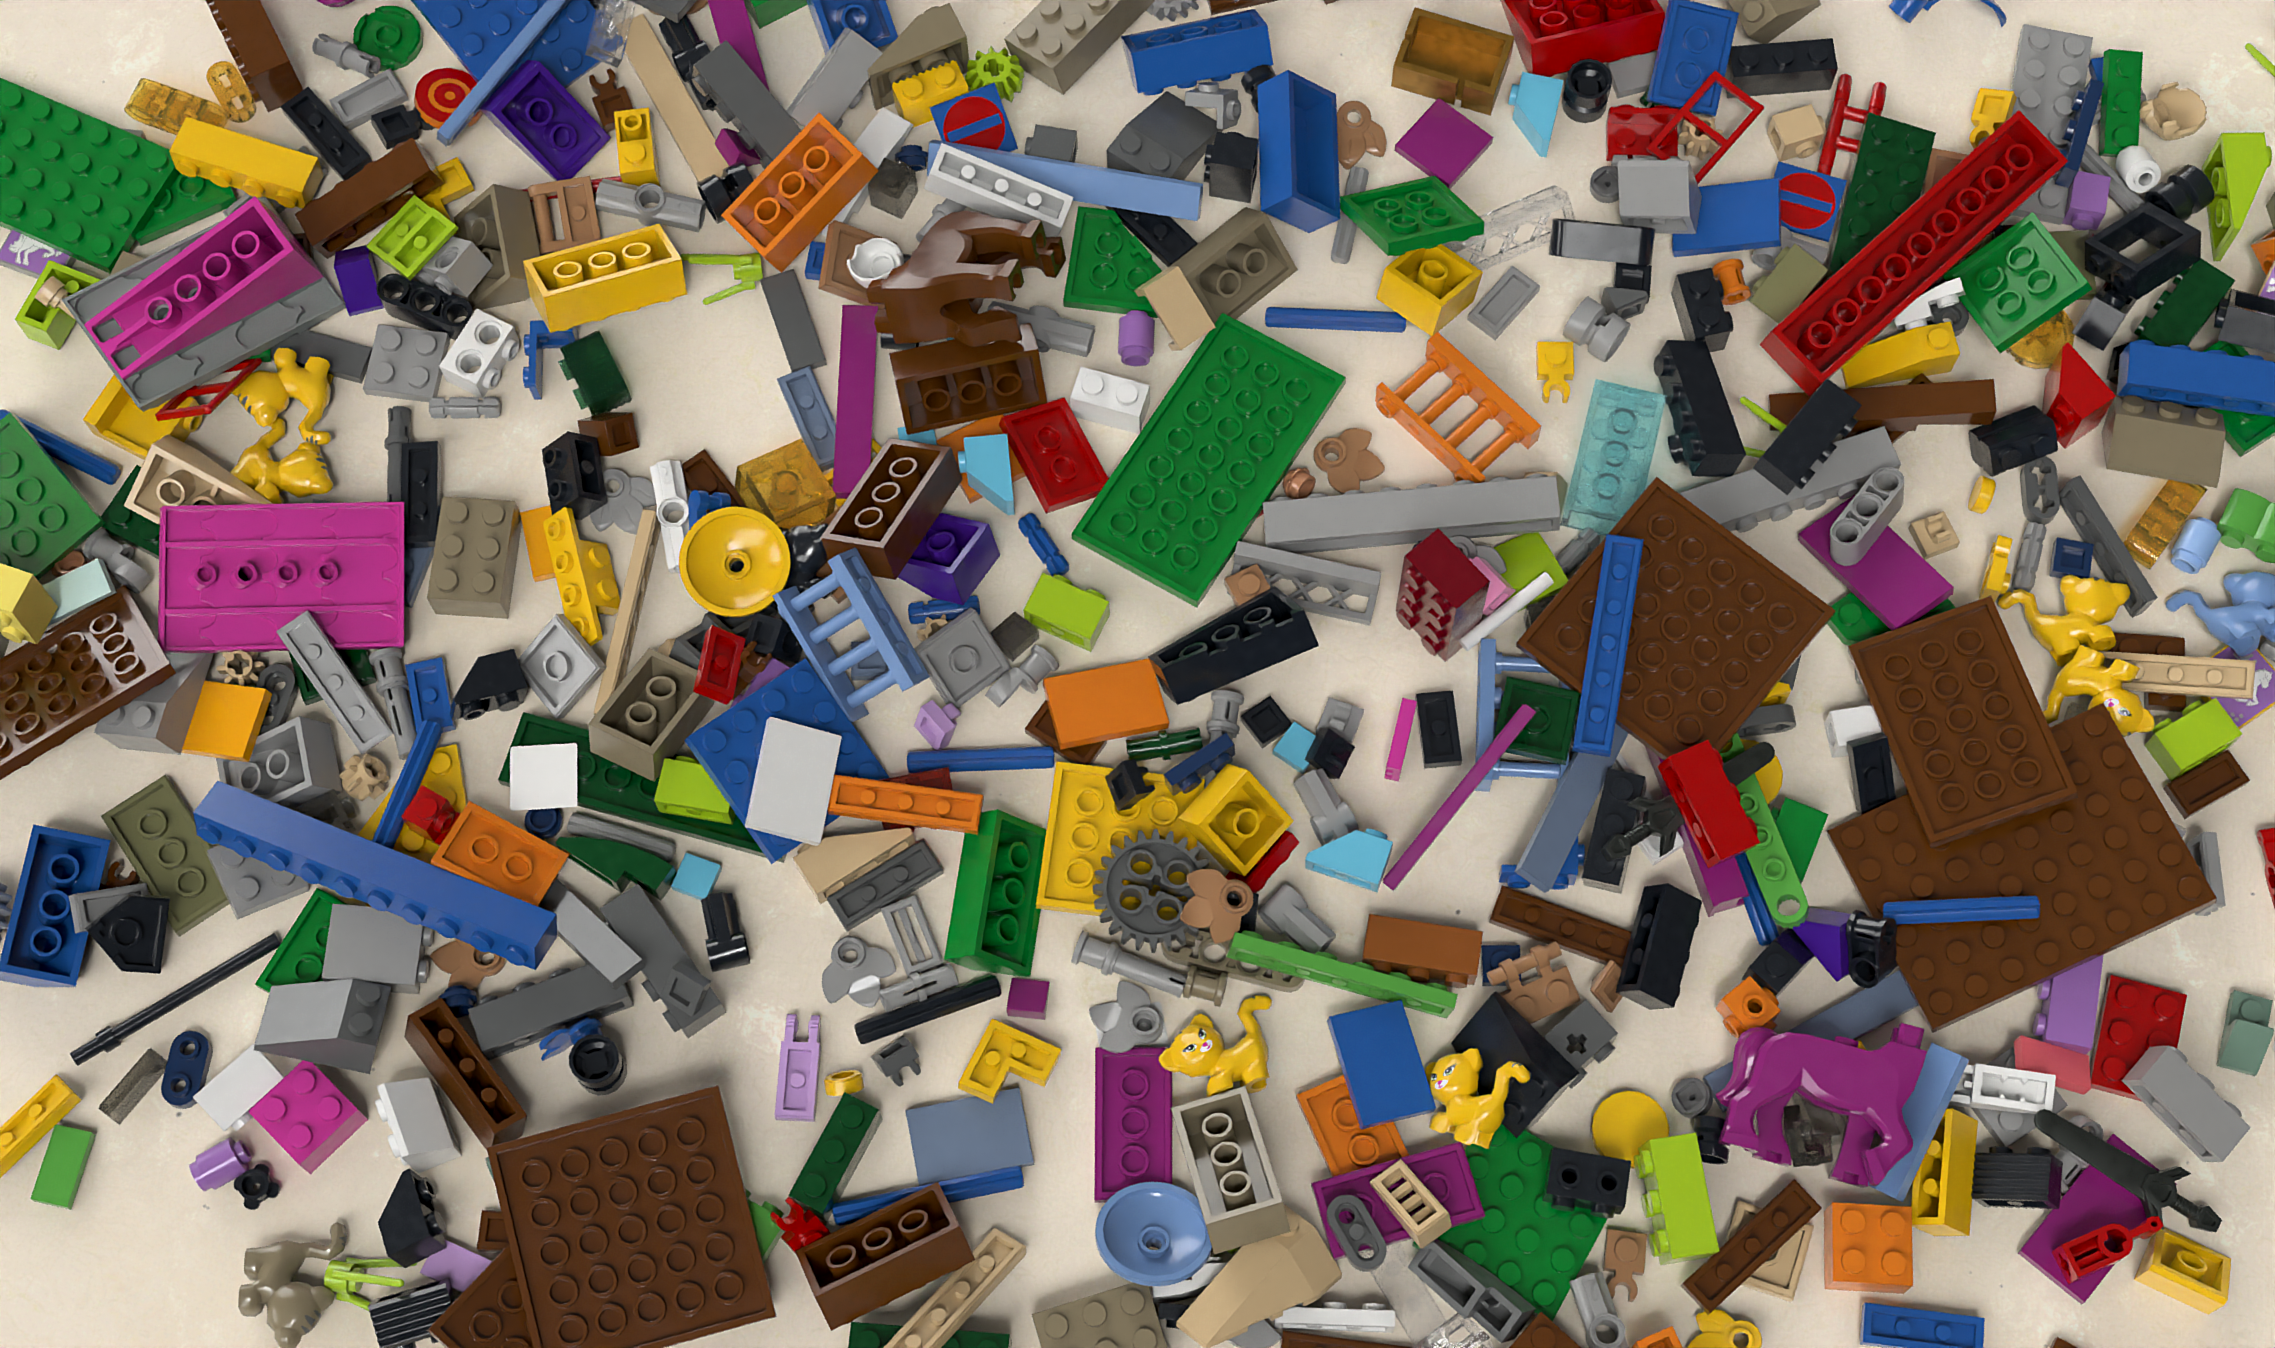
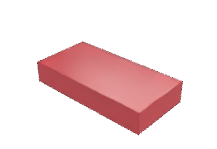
M2022 1035L2014 1041L2015 1069L2056 1075V1087L2082 1095L2091 1090L2089 1055Z

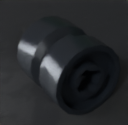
M1585 59L1573 64L1569 69L1563 93L1562 107L1570 119L1580 123H1590L1601 118L1606 111L1612 85V75L1605 64L1598 60Z
M738 161L724 168L721 177L713 174L697 182L696 185L702 200L706 201V208L715 222L719 224L725 221L721 216L724 211L754 180L743 162Z
M2188 164L2170 175L2167 183L2161 182L2149 190L2144 199L2145 203L2150 202L2185 222L2192 214L2198 213L2212 203L2214 200V189L2208 177L2199 168Z
M599 1034L587 1035L579 1039L571 1049L569 1054L571 1071L581 1086L589 1093L598 1096L609 1095L617 1091L624 1083L627 1075V1064L615 1043L608 1037Z

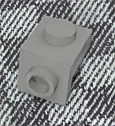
M1201 82L1198 83V88L1185 92V106L1217 108V129H1227L1237 125L1241 115L1238 90L1219 88V83Z

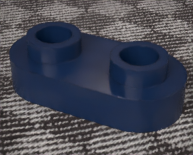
M186 1031L181 1033L174 1039L170 1048L161 1084V1093L170 1105L178 1109H187L197 1104L193 1096L206 1083L213 1049L209 1040L199 1032ZM189 1044H195L193 1053L184 1055L185 1047ZM180 1081H185L186 1086L184 1090L178 1093L175 1092L176 1084Z

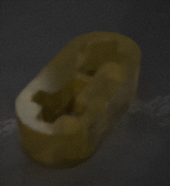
M227 61L216 62L210 66L206 78L226 116L235 123L247 122L253 118L257 107L236 67ZM226 75L231 85L225 88L219 77ZM237 96L244 106L238 110L232 101Z

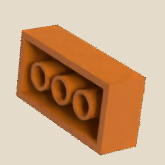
M818 113L721 216L770 264L782 273L879 170L829 121Z

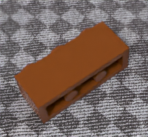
M1369 914L1362 963L1369 964L1374 967V971L1387 975L1391 972L1405 974L1411 978V981L1428 982L1430 978L1443 980L1444 984L1449 987L1466 988L1467 984L1474 985L1477 978L1483 931Z

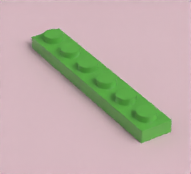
M1251 931L1235 932L1229 943L1226 957L1381 1001L1390 1003L1402 1000L1403 1006L1446 1019L1455 1009L1458 995L1448 992L1446 986L1438 983H1426V985L1413 982L1409 976L1397 972L1387 975L1374 971V967L1366 963L1354 962L1348 964L1337 961L1338 958L1333 954L1327 952L1312 954L1302 951L1301 947L1297 944L1281 941L1278 944L1264 940L1262 935Z

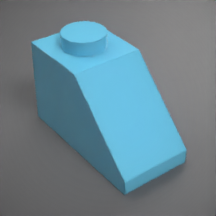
M1522 72L1520 84H1512L1508 105L1515 106L1512 119L1537 154L1541 157H1547L1564 80Z
M1007 434L964 438L965 451H958L960 473H967L968 485L1007 515H1015Z
M1366 829L1365 832L1355 830L1309 852L1305 859V868L1378 893L1392 852L1393 842L1387 840L1388 836L1377 830Z

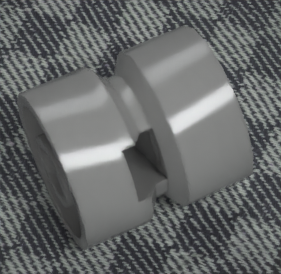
M1588 296L1571 315L1563 330V335L1579 346L1587 344L1589 353L1603 362H1607L1623 342L1631 324L1615 313L1607 315L1606 308Z

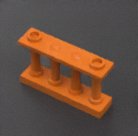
M1439 332L1435 333L1427 341L1425 353L1427 362L1394 392L1383 382L1376 389L1375 402L1378 410L1385 417L1395 419L1453 473L1456 482L1461 480H1470L1474 483L1485 482L1486 477L1482 472L1514 442L1517 444L1521 443L1529 449L1539 439L1541 425ZM1436 372H1443L1452 380L1453 385L1420 415L1404 403L1408 397ZM1462 395L1471 397L1478 404V409L1447 438L1444 439L1430 426ZM1495 419L1504 427L1505 432L1470 463L1456 448L1485 421Z

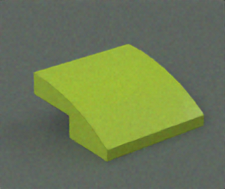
M413 195L366 246L384 263L411 281L459 228L434 207H429L421 199Z
M1539 532L1525 533L1494 547L1503 558L1507 571L1500 575L1516 590L1504 603L1544 572L1549 574L1554 584L1521 610L1559 593L1568 582L1565 573Z

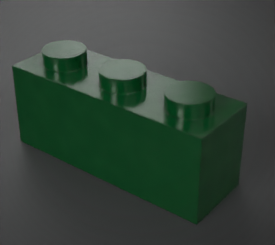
M2201 258L2191 268L2188 267L2176 275L2172 283L2177 285L2172 293L2167 290L2163 292L2153 306L2158 312L2152 319L2145 316L2134 331V334L2139 337L2137 340H2149L2157 346L2164 347L2174 345L2189 346L2216 310L2221 298H2225L2236 280Z
M844 1092L788 1195L804 1211L809 1209L818 1218L828 1222L832 1214L833 1205L838 1203L883 1120L879 1109Z

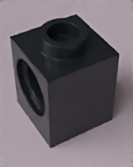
M754 613L744 648L751 641H755L757 643L754 648L755 652L764 655L770 653L774 658L797 664L803 648L788 622Z

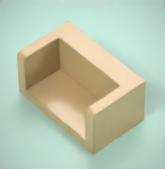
M1178 266L1166 268L1134 290L1138 297L1146 296L1173 340L1168 344L1172 351L1184 349L1215 328L1214 323Z

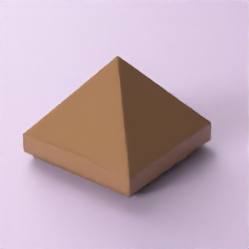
M1612 960L1594 977L1590 988L1591 993L1606 1011L1610 1013L1613 1012L1623 997L1615 993L1621 969Z

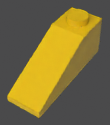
M1951 321L1916 327L1866 345L1841 368L1846 389L1914 379L1921 373L1925 376L1951 372L1960 355Z

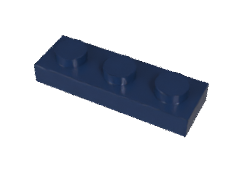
M2090 79L2084 91L2077 90L2074 96L2071 110L2076 111L2074 120H2068L2062 135V139L2067 141L2066 147L2059 150L2068 162L2057 174L2055 180L2057 185L2069 188L2079 171L2104 86L2103 82Z

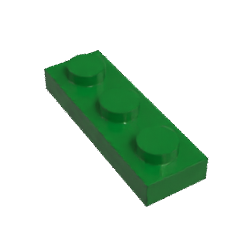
M2108 49L2104 52L2102 78L2104 86L2101 98L2099 156L2117 157L2123 148L2132 145L2138 146L2143 52Z

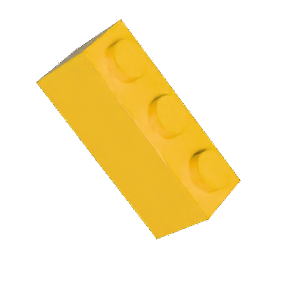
M1953 1108L1946 1109L1913 1180L1911 1201L1912 1227L1933 1236L1970 1235L1971 1192L1973 1191L1972 1178L1974 1176L1978 1120Z

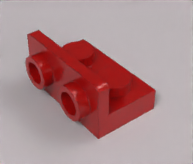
M1632 105L1610 107L1606 120V161H1612L1614 155H1627L1628 158H1632V155L1653 156L1646 148L1678 113L1679 109L1663 105L1652 108H1639ZM1677 126L1658 147L1668 156H1678Z

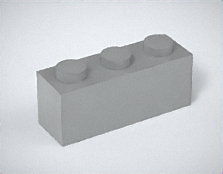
M845 27L786 112L804 127L820 113L839 130L843 123L840 117L848 107L852 109L859 102L863 95V91L860 89L868 80L867 70L883 53L855 31Z
M2172 1046L2149 1047L2122 1082L2202 1162H2223L2251 1128L2241 1118V1111L2232 1103L2223 1100L2214 1091V1084L2207 1077L2196 1073L2187 1064V1057L2180 1050Z

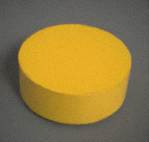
M1980 476L1977 479L1969 498L1968 510L1979 514L1987 511L1996 487L1993 479Z
M856 1070L836 1072L824 1079L825 1091L829 1096H842L844 1092L852 1094L864 1088L862 1073Z

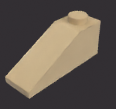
M910 828L825 837L818 846L804 844L797 851L798 855L794 856L793 860L797 870L818 902L822 904L827 901V897L916 843Z

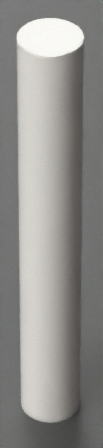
M1546 572L1542 573L1459 640V643L1466 651H1469L1481 641V638L1488 636L1554 584L1552 578Z

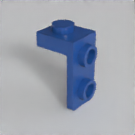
M543 320L530 321V334L524 335V352L526 356H529V367H523V383L525 388L530 389L534 400L542 399L543 349L579 347V334L576 326L566 331L550 333Z
M1578 836L1552 890L1567 889L1568 885L1574 886L1578 876V866H1584L1585 845L1578 843ZM1501 865L1499 872L1500 883H1508V886L1511 888L1530 887V882L1514 872L1517 865Z

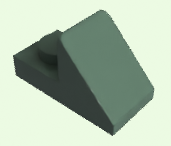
M2236 990L2230 994L2217 1066L2252 1076L2258 1074L2274 1034V1029L2268 1027L2273 1000Z

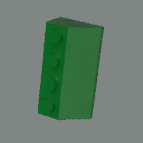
M997 809L982 812L978 835L965 833L944 960L976 971L1030 977L1041 909H1036V900L1046 829Z

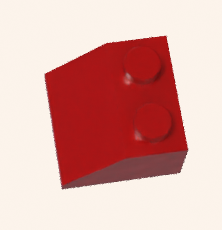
M2067 342L2062 346L2045 376L2042 412L2043 415L2046 414L2054 421L2057 441L2066 449L2099 425L2116 395L2072 345Z

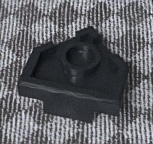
M128 894L85 929L121 971L160 974L170 898L165 896Z

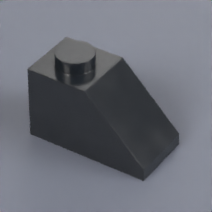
M1788 927L1748 967L1742 980L1751 976L1761 988H1768L1777 998L1811 962L1815 955L1796 932Z

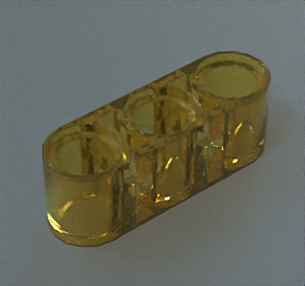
M146 78L139 80L124 107L127 115L134 120L176 136L186 117L221 128H225L230 118L227 110L212 101Z
M2168 480L2123 542L2132 558L2150 570L2208 489L2202 485Z

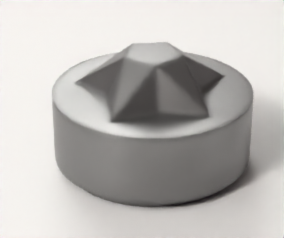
M1604 166L1592 174L1590 192L1596 200L1602 203H1613L1619 200L1617 168Z
M1686 1078L1674 1087L1672 1103L1675 1109L1684 1117L1695 1119L1697 1116H1704L1708 1113L1713 1103V1095L1710 1088L1700 1079Z

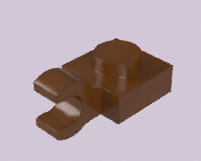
M751 641L741 653V663L733 701L743 692L757 673L765 670L773 658V655L770 653L762 657L757 652H754V648L757 645L755 641Z

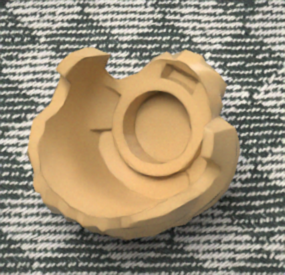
M2178 82L2162 85L2156 98L2143 101L2140 106L2142 122L2148 125L2154 133L2158 134L2165 141L2177 140L2193 135L2207 120L2205 117L2207 107L2204 101L2189 88H2176L2179 85Z

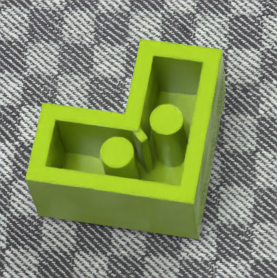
M49 260L17 314L15 321L29 339L60 350L76 320L59 307L56 309L51 305L46 307L35 299V295L51 276L65 284L64 289L69 292L67 296L100 281V279Z

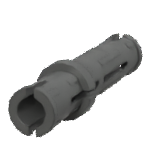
M394 406L393 409H388V437L384 440V447L388 450L387 502H401L402 443L414 442L410 432L412 411L404 406Z

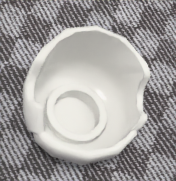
M872 238L861 245H856L852 259H847V266L852 277L866 289L872 280L887 279L892 269L904 264V257L900 248L887 238Z

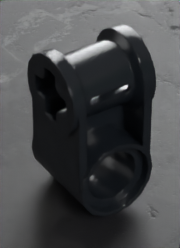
M1853 911L1847 921L1845 932L1848 941V971L1850 977L1858 986L1872 988L1897 967L1895 960L1897 956V924L1895 919L1890 917L1877 919L1867 916L1863 911Z

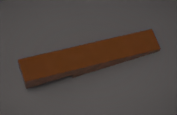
M1994 379L1842 389L1862 405L1854 415L1859 421L1851 431H1871L1885 426L1886 431H1916L1918 425H1991L1997 412ZM1805 392L1769 394V413L1785 425H1788L1812 395L1809 397ZM1769 423L1770 431H1780Z

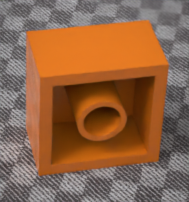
M1832 1202L1824 1211L1825 1289L1904 1294L1913 1286L1912 1207Z

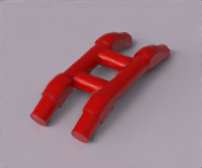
M1842 74L1839 77L1817 172L1830 176L1837 149L1856 154L1859 140L1840 136L1843 121L1845 119L1863 124L1868 113L1881 116L1887 86L1883 82H1876L1873 85L1868 110L1847 106L1851 93L1852 77L1848 74Z

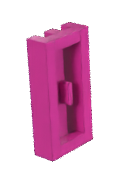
M1402 698L1387 761L1385 779L1399 782L1417 704L1415 700Z

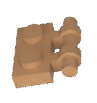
M1556 941L1544 947L1541 944L1529 949L1530 953L1513 961L1508 958L1498 963V968L1486 973L1492 986L1505 981L1507 990L1499 994L1529 1024L1581 1001L1567 966L1561 964L1551 969L1550 960L1562 955ZM1536 968L1537 976L1522 983L1520 982L1519 974Z

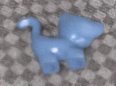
M2256 571L2247 574L2231 573L2226 575L2223 583L2225 589L2231 593L2234 606L2210 609L2200 593L2189 590L2174 594L2165 603L2166 608L2171 612L2177 611L2185 604L2193 606L2196 615L2206 624L2210 634L2230 646L2238 656L2243 657L2256 650L2259 646L2260 635L2266 637L2271 642H2275V575L2271 573Z

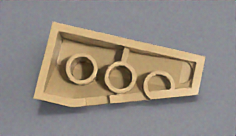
M167 434L151 445L124 506L156 524H160V508L162 506L273 503L202 452Z
M1284 1205L1291 1232L1242 1246L1177 1320L1176 1326L1203 1348H1211L1245 1333L1250 1325L1268 1317L1271 1321L1283 1316L1284 1310L1300 1303L1306 1306L1315 1302L1342 1278L1341 1270L1316 1228L1288 1206Z

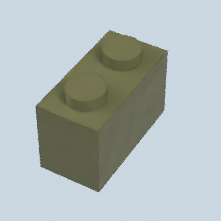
M1794 244L1791 248L1786 246L1774 260V264L1777 266L1768 277L1763 275L1751 289L1754 295L1749 301L1779 324L1820 288L1834 272L1800 245Z

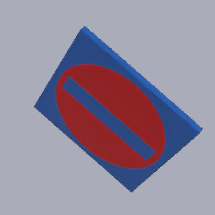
M994 82L929 107L941 141L1007 152L1018 149Z
M1778 161L1774 178H1779L1781 184V226L1786 227L1791 232L1829 242L1847 180Z

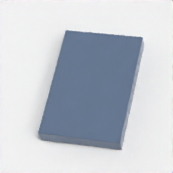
M1019 1087L1000 1091L993 1104L974 1096L905 1110L919 1186L1013 1166H1020L1022 1168L1034 1165Z

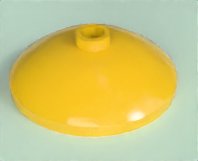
M744 507L721 508L703 516L686 534L679 553V571L689 595L704 609L724 617H745L767 608L775 601L773 595L783 591L790 574V551L779 527L764 514ZM734 561L744 563V567L740 572L730 570V566Z

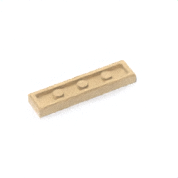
M2099 651L2106 656L2104 666L2110 667L2117 658L2140 668L2135 680L2131 683H2122L2123 688L2130 692L2253 700L2256 661Z

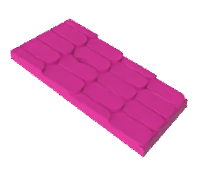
M404 502L162 506L160 508L158 642L165 653H218L238 650L245 652L289 651L276 631L306 611H310L336 650L402 648L404 646ZM240 572L245 574L248 580L244 581L240 579L238 573Z

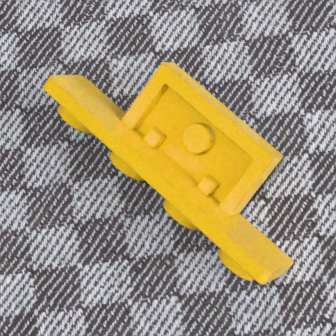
M564 507L543 522L564 614L591 647L603 638L597 613L612 616L618 613L620 597L607 544L580 540L573 511L571 508Z

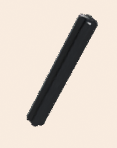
M991 975L929 997L924 1001H918L858 1022L854 1025V1029L860 1044H866L999 997L1001 995V987L997 977Z

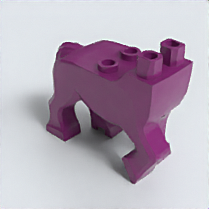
M1901 1023L1898 1028H1893L1889 1042L1872 1051L1858 1048V1041L1841 1036H1835V1040H1827L1801 1033L1785 1032L1778 1034L1764 1027L1748 1029L1741 1034L1735 1045L1731 1079L1724 1089L1716 1093L1719 1102L1728 1107L1718 1143L1745 1148L1744 1150L1752 1152V1157L1785 1167L1791 1166V1149L1783 1136L1782 1117L1789 1100L1796 1093L1803 1100L1817 1108L1847 1116L1839 1152L1828 1179L1861 1188L1868 1187L1869 1181V1185L1876 1187L1886 1177L1888 1171L1909 1153L1913 1147V1139L1904 1122L1902 1108L1914 1091L1923 1068L1927 1051L1920 1049L1925 1029ZM1753 1118L1755 1119L1756 1132L1754 1129ZM1877 1131L1881 1137L1880 1144L1870 1149L1874 1134Z

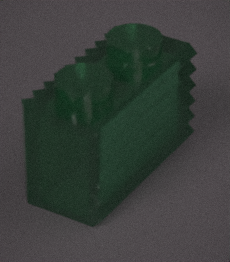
M599 330L560 347L564 359L558 361L566 380L574 379L578 387L572 390L581 410L588 407L591 415L594 416L610 412L612 409H617L619 406L632 401L627 385Z

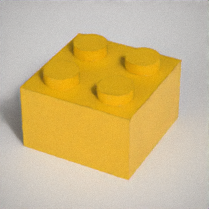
M1442 244L1431 249L1421 248L1408 251L1384 269L1376 299L1430 336H1433L1474 302L1483 272Z
M1228 763L1178 818L1224 869L1246 876L1294 821L1248 769Z

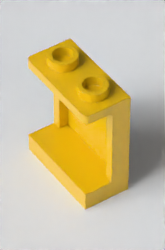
M114 374L83 418V421L94 435L145 460L151 445L167 434L185 442L190 433L198 429L203 415L157 421L155 414L170 400L156 408H149L143 412L137 407ZM187 397L176 409L200 405L196 399Z

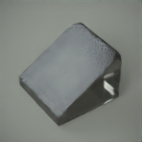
M1013 612L990 632L1000 650L1012 662L1039 639V630L1016 612Z

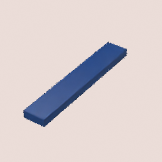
M1606 534L1572 750L1574 752L1610 757L1644 539Z

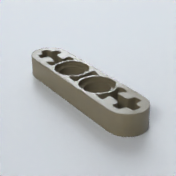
M1199 930L1197 937L1192 936L1188 932L1185 933L1186 945L1195 947V940L1201 941L1198 947V959L1192 958L1193 949L1182 947L1179 953L1173 952L1171 944V951L1168 952L1163 942L1161 943L1163 955L1173 963L1188 967L1191 965L1197 966L1199 970L1221 975L1223 972L1228 973L1229 978L1291 993L1301 988L1305 981L1303 978L1292 977L1290 982L1283 981V974L1272 971L1271 978H1267L1265 976L1268 969L1263 967L1256 973H1248L1243 970L1241 961L1225 957L1220 963H1211L1204 956L1206 948L1211 945H1219L1225 950L1227 955L1231 939L1215 944L1210 933Z

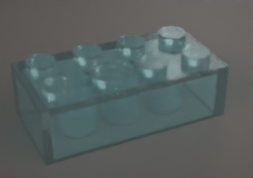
M1595 379L1560 526L1581 531L1590 527L1599 535L1606 536L1645 491L1667 395Z

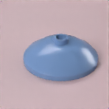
M1143 1182L1128 1186L1109 1198L1097 1218L1095 1239L1100 1256L1116 1274L1136 1284L1167 1286L1184 1281L1204 1266L1212 1251V1245L1198 1199L1187 1190L1172 1184ZM1157 1247L1159 1250H1150L1148 1248Z

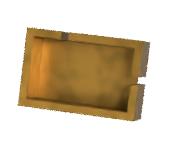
M1415 7L1405 32V39L1401 43L1393 65L1391 86L1436 100L1440 98L1444 102L1453 105L1456 99L1461 100V107L1491 116L1511 59L1515 36Z

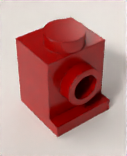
M422 785L401 817L411 831L440 846L460 816V813L453 809L448 799Z

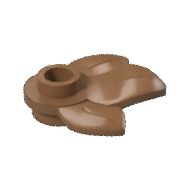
M1359 101L1344 103L1337 112L1338 161L1344 169L1349 170L1359 162L1365 151L1371 155L1383 157L1387 142L1383 128L1371 120L1370 110L1365 104ZM1356 112L1360 115L1361 119L1357 123H1352L1347 118L1348 114Z
M1357 428L1348 429L1338 438L1324 439L1315 447L1314 462L1320 470L1327 473L1330 486L1337 492L1344 494L1347 491L1360 490V481L1372 480L1384 472L1385 467L1380 459L1367 450L1372 437L1371 432ZM1329 453H1334L1338 459L1329 461L1325 456Z
M1200 869L1191 872L1186 876V880L1195 896L1191 897L1184 905L1180 914V920L1193 928L1209 927L1211 938L1215 944L1232 939L1234 933H1238L1240 929L1241 917L1248 913L1253 905V893L1250 887L1240 880H1227L1219 871L1214 869ZM1229 893L1238 895L1240 900L1238 906H1232L1228 903L1227 895Z
M456 938V941L440 947L430 955L440 970L451 974L448 988L455 985H463L471 990L477 988L485 977L498 974L504 968L507 960L494 954V960L490 964H483V956L491 952H481L471 944Z

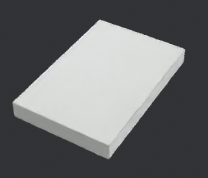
M769 717L766 721L745 827L818 846L822 839L842 736Z

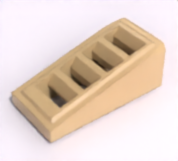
M1401 1159L1370 1181L1371 1187L1420 1248L1426 1247L1451 1228L1452 1224L1448 1211ZM1401 1178L1406 1180L1405 1183L1391 1193L1387 1190ZM1412 1190L1415 1192L1414 1195L1400 1204L1398 1202ZM1422 1203H1424V1208L1415 1213L1413 1216L1409 1215L1411 1211H1413Z

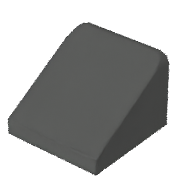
M1607 287L1604 288L1601 304L1606 308L1607 315L1615 313L1626 320L1643 313L1648 294L1642 290Z

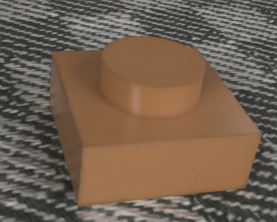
M1258 564L1252 565L1224 579V585L1237 607L1270 589Z

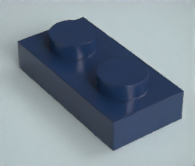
M1224 733L1164 774L1165 785L1173 796L1181 791L1186 794L1194 790L1202 782L1201 778L1212 770L1215 773L1220 772L1227 763H1232V757L1235 755V744L1227 733Z

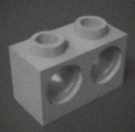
M452 236L415 275V278L423 284L439 288L448 295L455 293L468 297L492 268L493 264L473 242Z

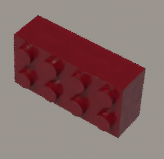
M1437 528L1404 556L1395 610L1397 612L1396 616L1406 629L1411 630L1413 628L1422 638L1423 646L1431 655L1436 656L1438 654L1446 662L1463 648L1459 640L1481 622L1490 581Z

